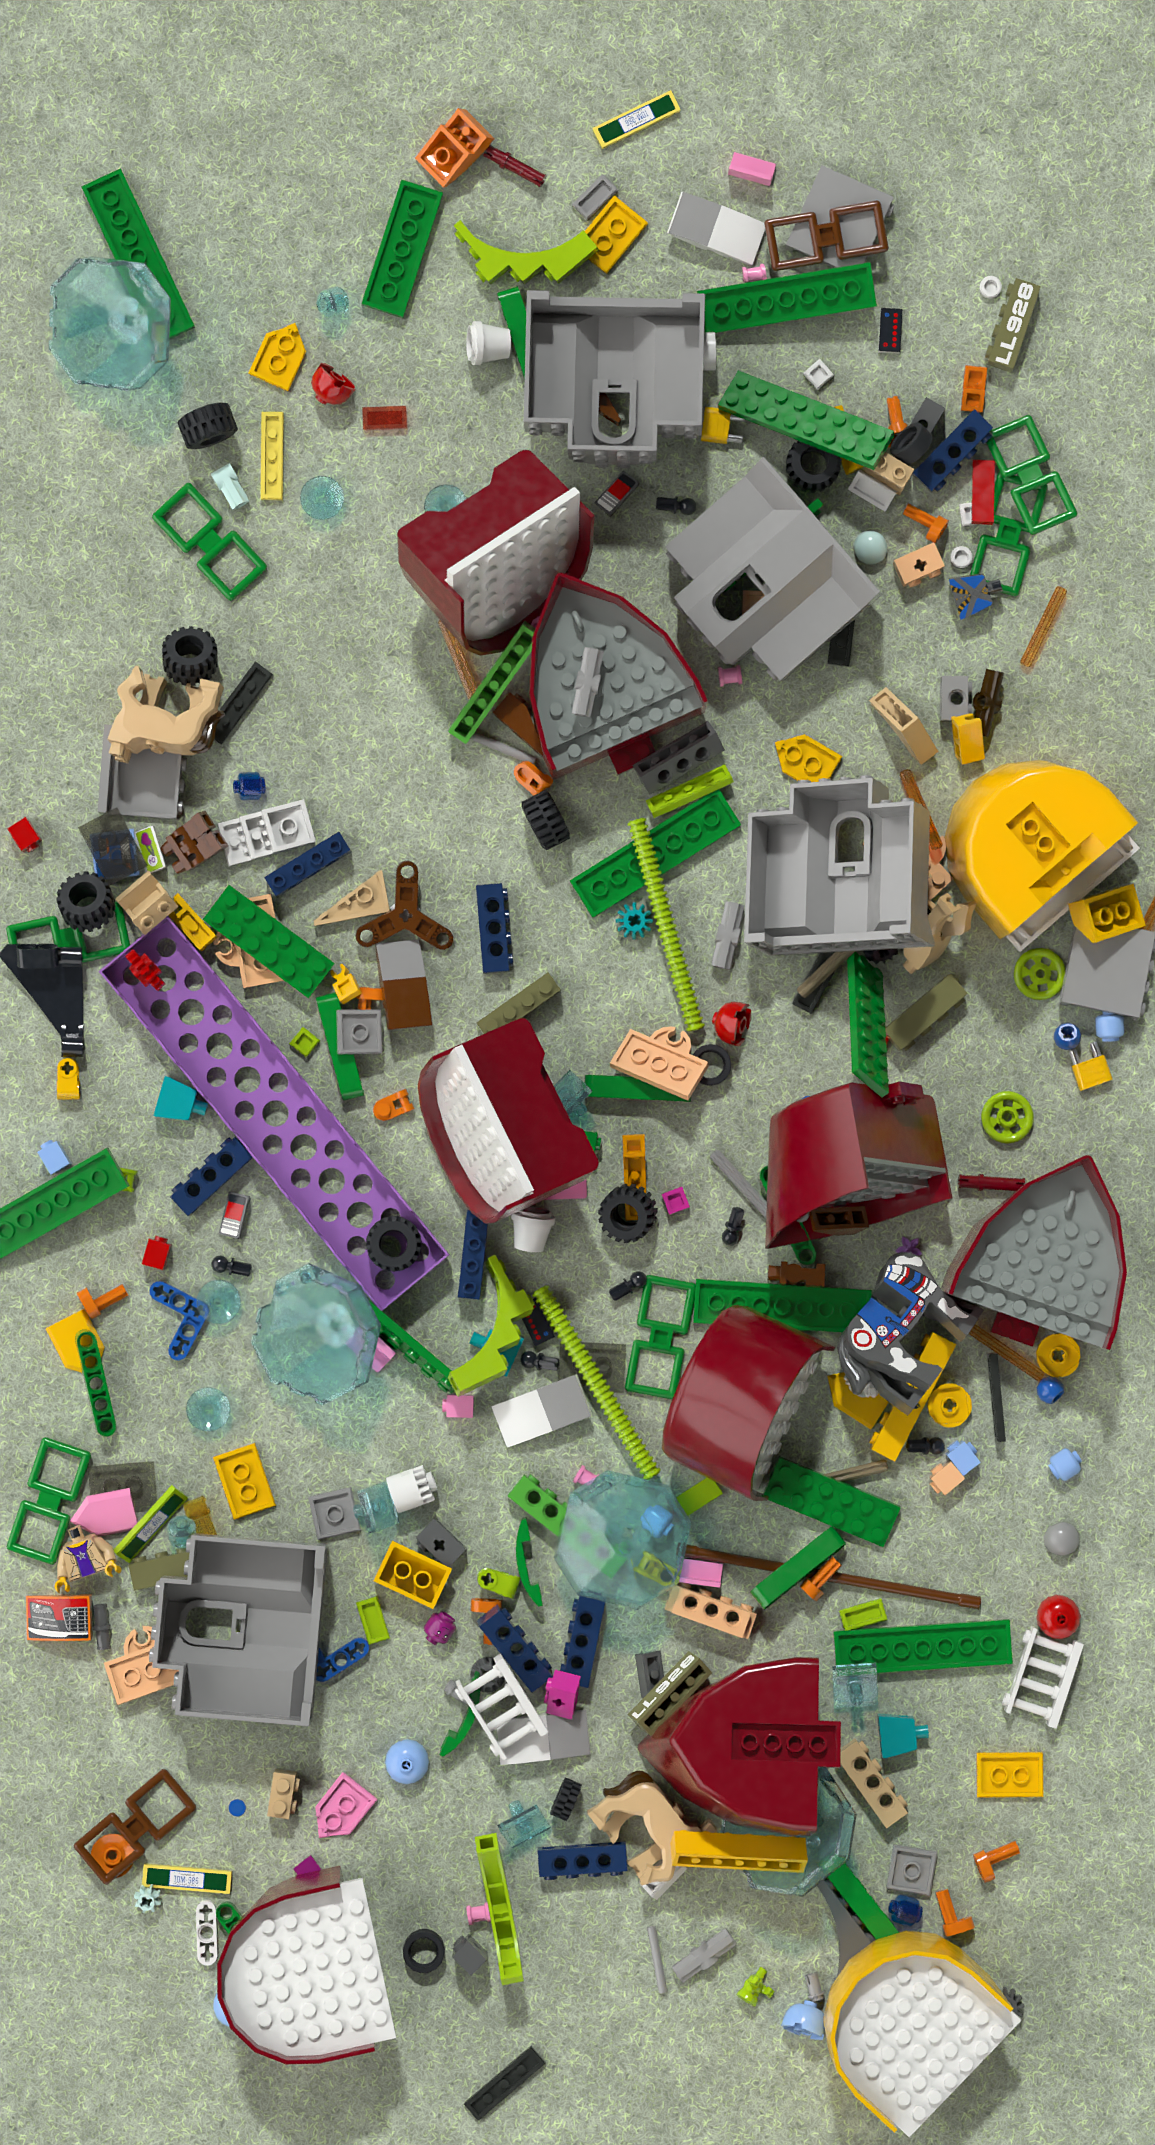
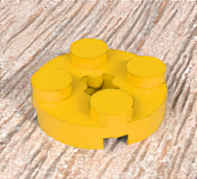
M1061 1333L1050 1334L1041 1340L1036 1350L1038 1366L1047 1375L1066 1377L1072 1374L1079 1365L1080 1348L1076 1341L1069 1336ZM1055 1350H1062L1064 1352L1062 1354V1361L1058 1359L1054 1361L1053 1352Z
M945 1383L939 1385L931 1392L927 1401L929 1415L936 1423L951 1428L961 1425L968 1418L972 1410V1401L964 1388L953 1383ZM947 1399H951V1402L956 1404V1407H952L950 1412L947 1408L943 1407V1404L947 1403Z

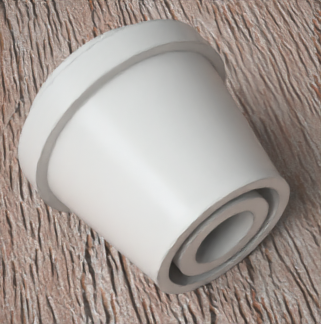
M473 321L472 325L468 326L466 337L467 358L472 362V365L508 359L511 350L510 330L482 324L481 321Z
M529 1206L512 1214L514 1247L527 1252H543L550 1229L555 1224L556 1217L552 1215V1212L544 1208Z

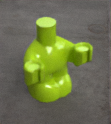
M760 1967L756 1974L749 1976L744 1982V1986L736 1995L755 2007L760 1993L771 1998L775 1991L763 1984V1978L767 1971Z

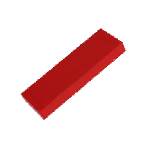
M994 460L972 461L971 524L993 525Z

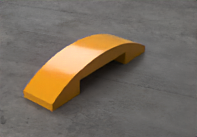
M645 1134L622 1135L624 1184H627L628 1187L631 1184H636L638 1189L642 1186L645 1188L644 1192L646 1193ZM625 1204L626 1221L638 1220L637 1211L631 1205Z

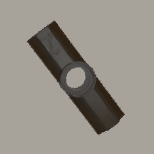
M987 668L981 691L976 693L973 698V707L976 710L974 719L980 718L983 736L989 737L994 714L998 713L1002 707V699L999 696L1004 672Z

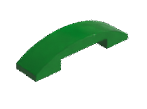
M527 1517L522 1518L517 1533L516 1561L521 1581L527 1593L535 1604L540 1607L543 1606L539 1582L530 1584L522 1543L531 1540Z
M475 1671L471 1682L480 1677V1672ZM481 1687L469 1694L475 1705L480 1701ZM470 1706L458 1732L448 1730L440 1748V1756L444 1757L454 1750L469 1732L476 1717Z

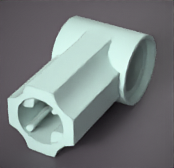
M230 463L211 473L219 490H222L233 510L249 502Z

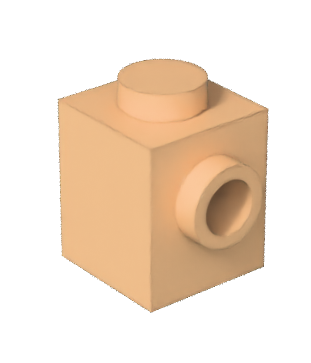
M950 1460L944 1465L940 1463L930 1471L932 1475L929 1477L932 1480L930 1486L937 1494L942 1492L944 1495L948 1494L965 1479Z

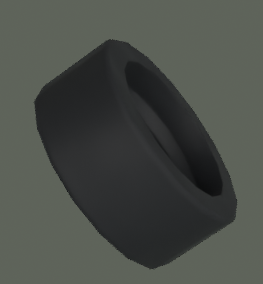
M918 422L913 423L896 436L891 444L890 452L896 459L906 465L912 464L928 450L932 442V434L922 424Z
M703 1045L694 1052L693 1056L700 1058L704 1053L713 1052L722 1058L724 1065L720 1075L714 1078L703 1076L699 1083L707 1086L718 1085L726 1080L730 1074L732 1065L730 1056L719 1045Z
M418 1929L412 1932L406 1938L403 1946V1958L406 1965L418 1973H430L436 1970L442 1963L445 1954L442 1938L435 1931L429 1929ZM427 1938L435 1943L437 1954L432 1962L421 1964L413 1959L411 1947L416 1940Z

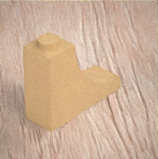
M887 687L869 700L871 705L894 730L912 757L921 765L939 752L919 718Z

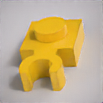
M340 964L341 973L337 974L332 969L330 974L337 981L332 985L339 1001L342 1004H346L362 992L355 977L351 973L349 974L348 968Z

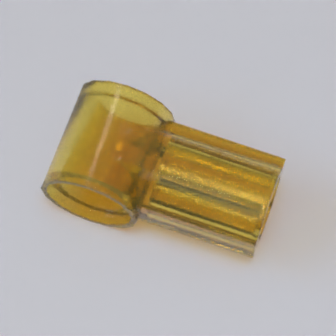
M204 1495L183 1503L185 1513L189 1521H192L197 1534L218 1535L210 1516V1508H207L205 1503L206 1498Z

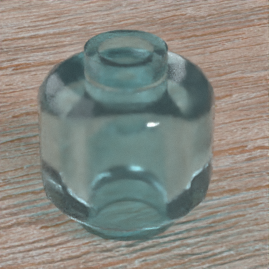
M332 287L318 294L316 305L322 315L332 318L342 315L348 310L349 298L342 288Z
M177 1516L169 1521L167 1533L170 1544L177 1548H186L187 1539L196 1533V1525L193 1519L188 1516Z

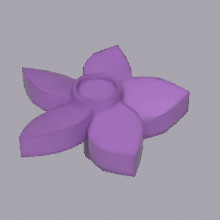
M902 1236L903 1246L898 1247L896 1252L922 1255L921 1251L916 1248L919 1238L909 1242L906 1237Z

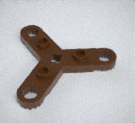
M405 860L398 864L396 868L394 909L367 922L356 930L355 938L359 945L371 947L403 929H407L440 950L448 949L452 945L453 934L451 931L417 910L419 872L414 862ZM407 865L413 868V875L409 878L401 875V869ZM405 909H407L409 914H412L411 917L407 918V921H403V918L399 917V914H402ZM364 930H369L373 934L369 942H364L360 938L361 932ZM444 932L448 935V942L444 945L438 944L436 937Z

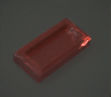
M406 406L362 407L363 430L407 429Z

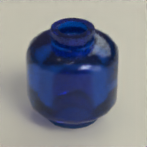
M241 772L238 774L237 780H233V792L238 793L239 799L243 801L259 800L262 794H265V778L261 777L258 772Z
M900 1894L895 1900L890 1901L888 1912L891 1913L893 1922L911 1927L920 1921L923 1908L920 1906L918 1899Z

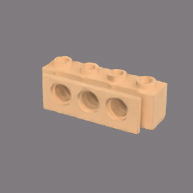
M673 1583L664 1607L665 1610L740 1638H749L757 1613L753 1611L754 1607L741 1603V1606L732 1604L733 1600L725 1596H720V1599L711 1596L712 1592L702 1588L699 1591L690 1589L691 1584ZM688 1597H694L697 1599V1603L692 1607H688L685 1605V1600ZM709 1604H714L718 1607L714 1614H708L705 1611ZM729 1612L738 1613L737 1620L730 1622L726 1619Z

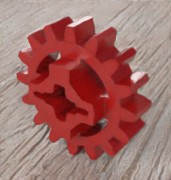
M132 949L125 956L132 964L129 969L145 987L151 984L159 991L165 985V982L159 976L162 971L145 953L140 956Z

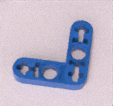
M157 1281L150 1287L151 1297L185 1315L168 1349L171 1358L182 1360L188 1355L209 1314V1308L207 1304L166 1282ZM163 1285L165 1292L170 1293V1289L174 1291L169 1298V1303L165 1301L166 1296H156L155 1287ZM176 1295L184 1296L186 1302L183 1307H176L174 1305L173 1299ZM190 1299L194 1301L191 1304L192 1306H203L202 1311L205 1312L204 1315L196 1317L194 1316L195 1311L189 1309L188 1313L184 1311L188 1307ZM187 1324L195 1328V1333L191 1337H186L183 1334V1327ZM178 1336L183 1340L190 1341L189 1345L184 1343L182 1350L185 1351L184 1354L174 1355L175 1350H173V1347H178L181 1340H177Z
M362 1637L354 1638L327 1657L324 1656L319 1648L317 1672L319 1671L318 1666L325 1668L329 1665L326 1662L328 1659L331 1660L332 1666L337 1670L333 1672L332 1668H330L326 1672V1677L317 1675L316 1680L325 1682L363 1658L369 1651L368 1641ZM355 1642L359 1644L364 1643V1652H355L353 1654L355 1659L351 1660V1656L345 1648L349 1647L351 1651L356 1647ZM343 1653L346 1655L347 1663L345 1665L336 1664L335 1656L337 1654Z

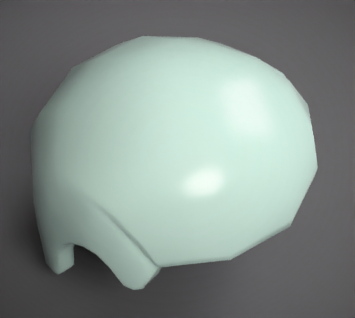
M874 530L863 531L857 535L853 544L856 557L865 564H877L884 559L887 553L886 540L880 533Z

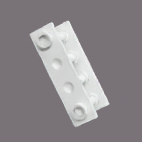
M1031 1626L1030 1630L1026 1629L1022 1642L1025 1643L1010 1692L1005 1693L1002 1705L1005 1706L1004 1710L1007 1713H1011L1012 1707H1016L1043 1716L1047 1720L1046 1724L1049 1727L1057 1729L1084 1644L1073 1640L1072 1644L1068 1643L1065 1645L1036 1635L1038 1629ZM1033 1643L1064 1653V1656L1067 1657L1065 1665L1061 1664V1666L1029 1656ZM1026 1664L1057 1674V1677L1060 1678L1058 1686L1054 1685V1687L1022 1677ZM1019 1685L1050 1695L1054 1699L1052 1706L1044 1708L1015 1698Z
M499 1654L493 1658L496 1663L493 1666L494 1669L465 1687L460 1680H457L456 1685L458 1688L455 1692L461 1701L466 1700L492 1742L489 1746L496 1757L500 1755L505 1760L507 1759L503 1751L505 1748L531 1732L535 1733L538 1731L542 1737L548 1733V1730L503 1656ZM504 1676L507 1683L503 1689L477 1705L474 1704L469 1696L470 1693L494 1678ZM515 1694L518 1699L515 1707L491 1722H485L480 1714L481 1712L508 1695L512 1696ZM520 1713L522 1715L527 1713L530 1718L527 1721V1725L500 1742L497 1741L492 1733L493 1730Z

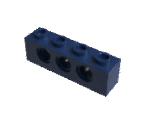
M974 409L913 472V476L931 493L934 490L940 491L947 483L945 478L949 474L954 476L962 468L960 463L965 458L971 459L978 451L976 446L980 442L985 444L993 436L991 433L993 426ZM968 431H972L975 433L976 439L973 442H966L963 435ZM952 447H957L961 455L958 458H951L948 455V450ZM936 463H942L945 466V472L936 474L933 471V466Z
M337 832L264 878L278 898L352 851L341 833Z
M502 883L476 885L483 974L510 972L509 967H513L512 953L508 954L507 945H512L511 932H506V923H510L509 910L504 909V901H508L507 888H503ZM490 901H497L500 907L497 912L492 913L487 910V904ZM496 922L501 925V931L498 934H491L489 932L491 923ZM499 944L503 947V953L500 956H493L490 949L493 945Z
M237 1137L233 1139L227 1138L220 1145L222 1149L217 1154L212 1152L204 1160L206 1164L201 1169L196 1167L187 1175L190 1178L184 1184L180 1182L171 1190L174 1194L170 1198L187 1216L193 1214L253 1158ZM224 1154H230L233 1158L232 1164L228 1167L221 1163V1158ZM208 1169L215 1170L217 1174L216 1179L212 1182L205 1178V1172ZM192 1184H197L200 1187V1193L195 1197L189 1193V1187Z
M467 1209L458 1298L480 1300L488 1224H485L472 1214L469 1209Z
M579 1594V1599L574 1598L572 1612H576L574 1621L570 1620L568 1633L571 1634L570 1642L565 1643L563 1655L567 1656L566 1664L561 1663L560 1671L581 1676L580 1687L589 1688L605 1599ZM588 1613L593 1619L591 1623L583 1624L579 1619L580 1616ZM585 1635L588 1638V1643L584 1646H579L575 1642L576 1637ZM574 1657H581L584 1660V1664L576 1668L571 1664V1660Z
M497 1604L476 1620L478 1626L531 1693H533L546 1683L549 1677H553L550 1671L552 1666L545 1657L541 1660L537 1655L539 1650L532 1641L529 1643L524 1638L526 1634L519 1624L514 1626L510 1621L513 1617L506 1608L501 1609ZM501 1627L509 1628L506 1634H498V1630ZM519 1643L522 1645L518 1651L511 1650L514 1644ZM528 1660L535 1661V1664L530 1668L524 1666Z
M626 1841L615 1842L614 1844L608 1842L538 1847L537 1849L539 1877H544V1880H555L557 1876L566 1875L567 1879L579 1878V1874H588V1877H599L601 1873L609 1872L611 1876L623 1875L624 1871H628ZM601 1855H608L611 1861L607 1865H602L598 1859ZM580 1856H585L588 1858L589 1863L586 1866H579L576 1860ZM557 1858H564L567 1864L563 1868H558L554 1861Z

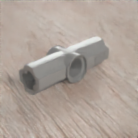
M584 648L581 668L578 670L575 684L576 693L572 714L591 717L595 694L597 695L601 676L599 672L604 652L602 650Z
M726 901L722 921L718 926L715 939L716 947L711 966L730 970L734 948L737 947L741 929L739 926L742 920L744 905Z
M726 1928L709 1940L702 1941V1945L692 1948L687 1956L672 1966V1969L682 1983L700 1970H706L717 1962L718 1957L737 1944Z

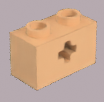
M934 542L893 561L903 587L909 585L910 588L922 583L921 579L929 576L932 579L942 574L941 570L945 567ZM917 562L925 565L922 571L920 569L915 570L914 567Z

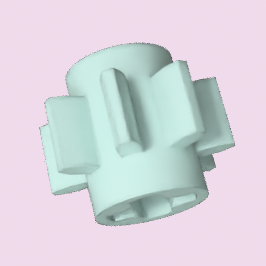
M153 1884L150 1887L141 1885L140 1892H135L134 1898L138 1899L135 1907H140L143 1913L148 1910L155 1912L156 1905H160L162 1901L161 1898H157L161 1891L153 1888Z

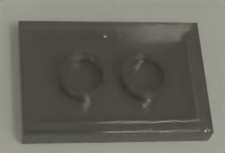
M118 807L78 827L109 886L148 866Z
M581 1342L585 1344V1350H589L588 1355L593 1357L591 1360L596 1362V1368L599 1367V1373L604 1375L602 1378L607 1380V1386L610 1385L611 1388H624L626 1344ZM560 1343L558 1381L577 1374L581 1386H587L585 1384L587 1381L582 1379V1373L579 1374L578 1372L579 1368L575 1367L576 1363L571 1361L572 1356H568L569 1351L565 1350V1345Z
M154 1461L88 1466L90 1495L130 1488L135 1507L153 1506L157 1502Z

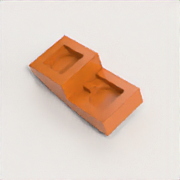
M965 365L961 401L962 411H973L975 409L977 412H983L987 367Z

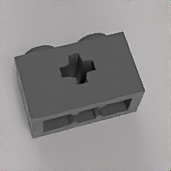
M435 1517L416 1536L418 1540L416 1544L425 1553L429 1550L434 1555L433 1560L447 1567H450L466 1550V1547ZM435 1540H437V1541L444 1540L443 1546H444L445 1548H444V1549H442V1548L436 1549V1548H435V1545H436Z
M470 1934L466 1937L461 1935L454 1942L452 1958L472 1976L487 1960L488 1952Z

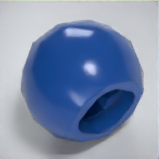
M1062 1023L1055 1029L1053 1039L1060 1049L1072 1050L1079 1045L1081 1032L1075 1024Z
M1053 1376L1043 1378L1037 1386V1395L1046 1404L1055 1403L1064 1393V1385L1061 1380Z

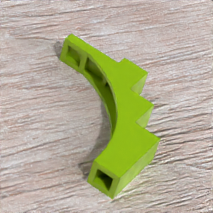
M461 220L454 225L457 230L454 233L462 244L465 241L469 244L471 248L468 251L475 260L481 259L475 264L478 269L475 272L483 283L487 280L490 285L510 268L512 270L509 273L517 283L521 280L525 285L545 268L546 270L543 273L551 282L555 280L560 284L599 251L598 247L584 230L571 240L552 249L532 253H516L501 250L482 242L472 235Z
M496 1255L487 1258L485 1264L495 1283L497 1292L495 1325L482 1349L464 1365L449 1373L448 1380L457 1397L505 1375L508 1363L505 1356L499 1353L518 1345L521 1339V1332L516 1324L513 1325V1323L531 1315L534 1309L533 1299L529 1294L526 1295L524 1289L515 1292L516 1286L513 1280L508 1279L505 1274V1265L502 1260L497 1259Z
M497 1833L475 1837L476 1851L489 1907L502 1985L523 1982L519 1939Z

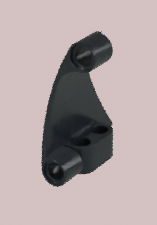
M6 944L0 952V958L60 1034L61 1057H83L82 947H58L56 944Z

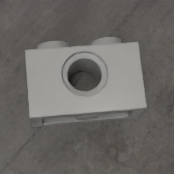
M942 676L940 678V722H952L951 717L972 714V704H968V695H972V682H968V676ZM951 695H960L962 703L959 705L953 704L950 699Z

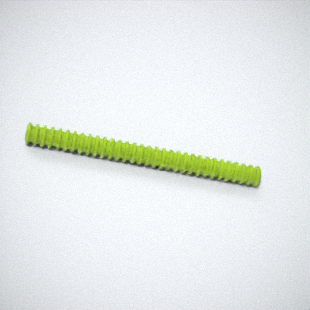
M643 817L629 821L627 825L631 828L629 832L633 835L631 839H634L635 853L638 852L637 859H640L639 866H642L641 872L644 873L642 877L646 880L644 884L648 887L646 891L650 894L648 898L651 899L650 905H653L654 908L652 909V912H655L654 919H657L656 925H659L657 930L661 932L659 937L663 939L661 944L665 946L663 951L667 953L665 958L669 960L667 965L671 967L669 971H672L671 978H674L673 985H676L675 991L678 992L676 996L680 999L678 1003L682 1006L680 1010L683 1011L682 1017L686 1020L684 1021V1024H687L686 1031L690 1032L703 1028L705 1023L701 1021L703 1016L699 1014L701 1010H698L699 1003H696L697 997L694 996L696 992L692 989L694 985L690 982L692 978L689 977L690 971L686 968L688 964H685L684 950L681 951L682 944L679 943L681 939L677 936L679 932L675 929L677 925L673 922L675 918L671 915L673 911H670L671 904H668L669 898H666L667 891H664L665 884H662L663 878L660 877L662 873L658 870L660 866L656 863L658 859L654 856L656 852L652 849L654 845H651L650 841H652V838H649L650 831H647L648 825L645 824L647 820Z
M545 1285L532 1294L537 1299L536 1303H539V1308L544 1310L543 1315H547L546 1319L547 1321L550 1320V1326L555 1328L553 1331L558 1333L557 1338H561L562 1341L560 1343L565 1345L564 1349L569 1351L568 1356H572L571 1361L576 1363L575 1367L579 1368V1374L582 1373V1379L587 1381L585 1384L590 1386L589 1390L590 1392L593 1391V1397L598 1399L596 1402L601 1404L600 1408L604 1409V1415L608 1416L607 1420L612 1422L611 1427H615L614 1432H618V1438L623 1440L621 1443L626 1445L625 1450H629L630 1453L628 1455L633 1457L632 1461L636 1462V1468L640 1469L639 1473L644 1475V1480H649L660 1473L661 1469L656 1467L657 1463L653 1462V1456L649 1455L650 1451L645 1449L646 1444H642L643 1439H639V1433L634 1431L636 1428L631 1426L632 1421H628L627 1418L629 1416L624 1414L625 1410L621 1409V1403H617L618 1398L613 1396L614 1392L610 1391V1385L607 1386V1380L602 1378L604 1375L599 1373L600 1369L599 1367L596 1368V1362L591 1360L593 1357L588 1355L589 1350H585V1344L581 1343L582 1339L577 1337L578 1332H574L575 1327H571V1321L567 1320V1314H563L564 1309H560L559 1306L561 1304L556 1302L557 1298L553 1297V1291L549 1290L550 1286Z

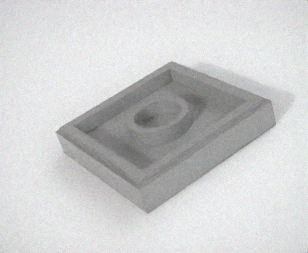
M336 1010L337 1054H382L381 1010Z
M351 1487L308 1497L318 1540L361 1530Z
M893 1844L886 1889L930 1896L937 1851Z

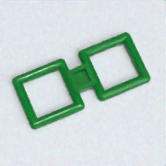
M1030 415L1023 416L991 431L993 436L986 444L1002 477L1009 478L1017 474L1022 484L1012 489L1010 494L1028 532L1031 535H1035L1075 518L1078 512L1059 473L1053 471L1043 476L1039 468V464L1050 459V454ZM1026 425L1040 455L1008 468L994 438ZM1053 481L1067 511L1035 525L1021 495Z
M998 472L994 484V523L999 525L996 537L986 534L980 536L970 575L979 574L987 544L1021 553L1012 587L1001 584L1003 591L999 592L1016 597L1019 595L1031 548L1019 544L1018 539L1021 531L1028 532L1024 522L995 514L1004 481L1017 485L1022 484L1017 475L1003 478L1001 473ZM1047 484L1035 489L1038 490L1031 515L1035 525L1039 523L1048 490Z
M186 483L152 515V519L184 553L190 552L196 545L203 550L205 555L197 562V567L229 601H233L267 569V564L236 531H230L222 539L213 530L222 522L223 518L191 483ZM189 494L212 519L190 540L185 542L163 516ZM233 541L257 567L230 590L208 564Z
M114 902L116 905L114 913L121 946L87 953L83 932H79L78 928L74 930L71 927L60 929L56 916L21 922L6 927L9 944H18L17 932L50 925L53 942L58 947H82V962L116 956L130 946L123 908L118 902Z
M647 1275V1284L643 1287L637 1325L650 1328L651 1332L649 1342L643 1340L633 1341L625 1382L626 1391L673 1399L679 1384L685 1351L683 1348L671 1346L673 1333L686 1335L689 1332L695 1300V1283ZM653 1284L687 1291L681 1325L646 1319ZM641 1349L675 1355L669 1390L634 1384Z
M44 1437L41 1440L27 1482L30 1488L39 1490L40 1493L36 1503L27 1500L21 1501L6 1546L9 1551L50 1565L56 1563L70 1522V1516L58 1510L62 1499L71 1502L77 1500L91 1459L89 1451L48 1437ZM48 1447L81 1458L70 1492L37 1481ZM27 1510L60 1521L50 1554L16 1544Z

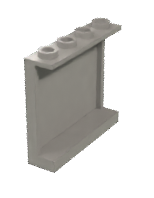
M821 165L800 214L814 212L818 225L831 223L829 215L831 208L878 200L881 203L883 218L885 219V216H891L895 205L891 204L893 196ZM873 210L839 216L845 250L877 245L874 244L878 234ZM808 221L794 225L785 246L786 250L791 252L795 250L808 257L814 256ZM835 246L822 248L824 256L822 263L833 268L863 264L868 256H873L872 254L840 260L837 258Z
M104 724L97 812L99 814L178 819V814H183V802L180 801V793H184L185 780H181L182 771H186L187 758H183L181 754L169 752L157 754L149 748L142 750L138 754L131 753L129 763L116 761L115 756L109 754L111 743L108 741V736L112 725Z
M1074 926L1059 1005H1075L1132 1017L1133 1020H1137L1140 1015L1143 1016L1146 1003L1142 1002L1143 996L1148 993L1150 982L1147 981V975L1152 972L1154 965L1151 955L1152 951L1155 952V932L1137 928L1100 942L1092 943Z

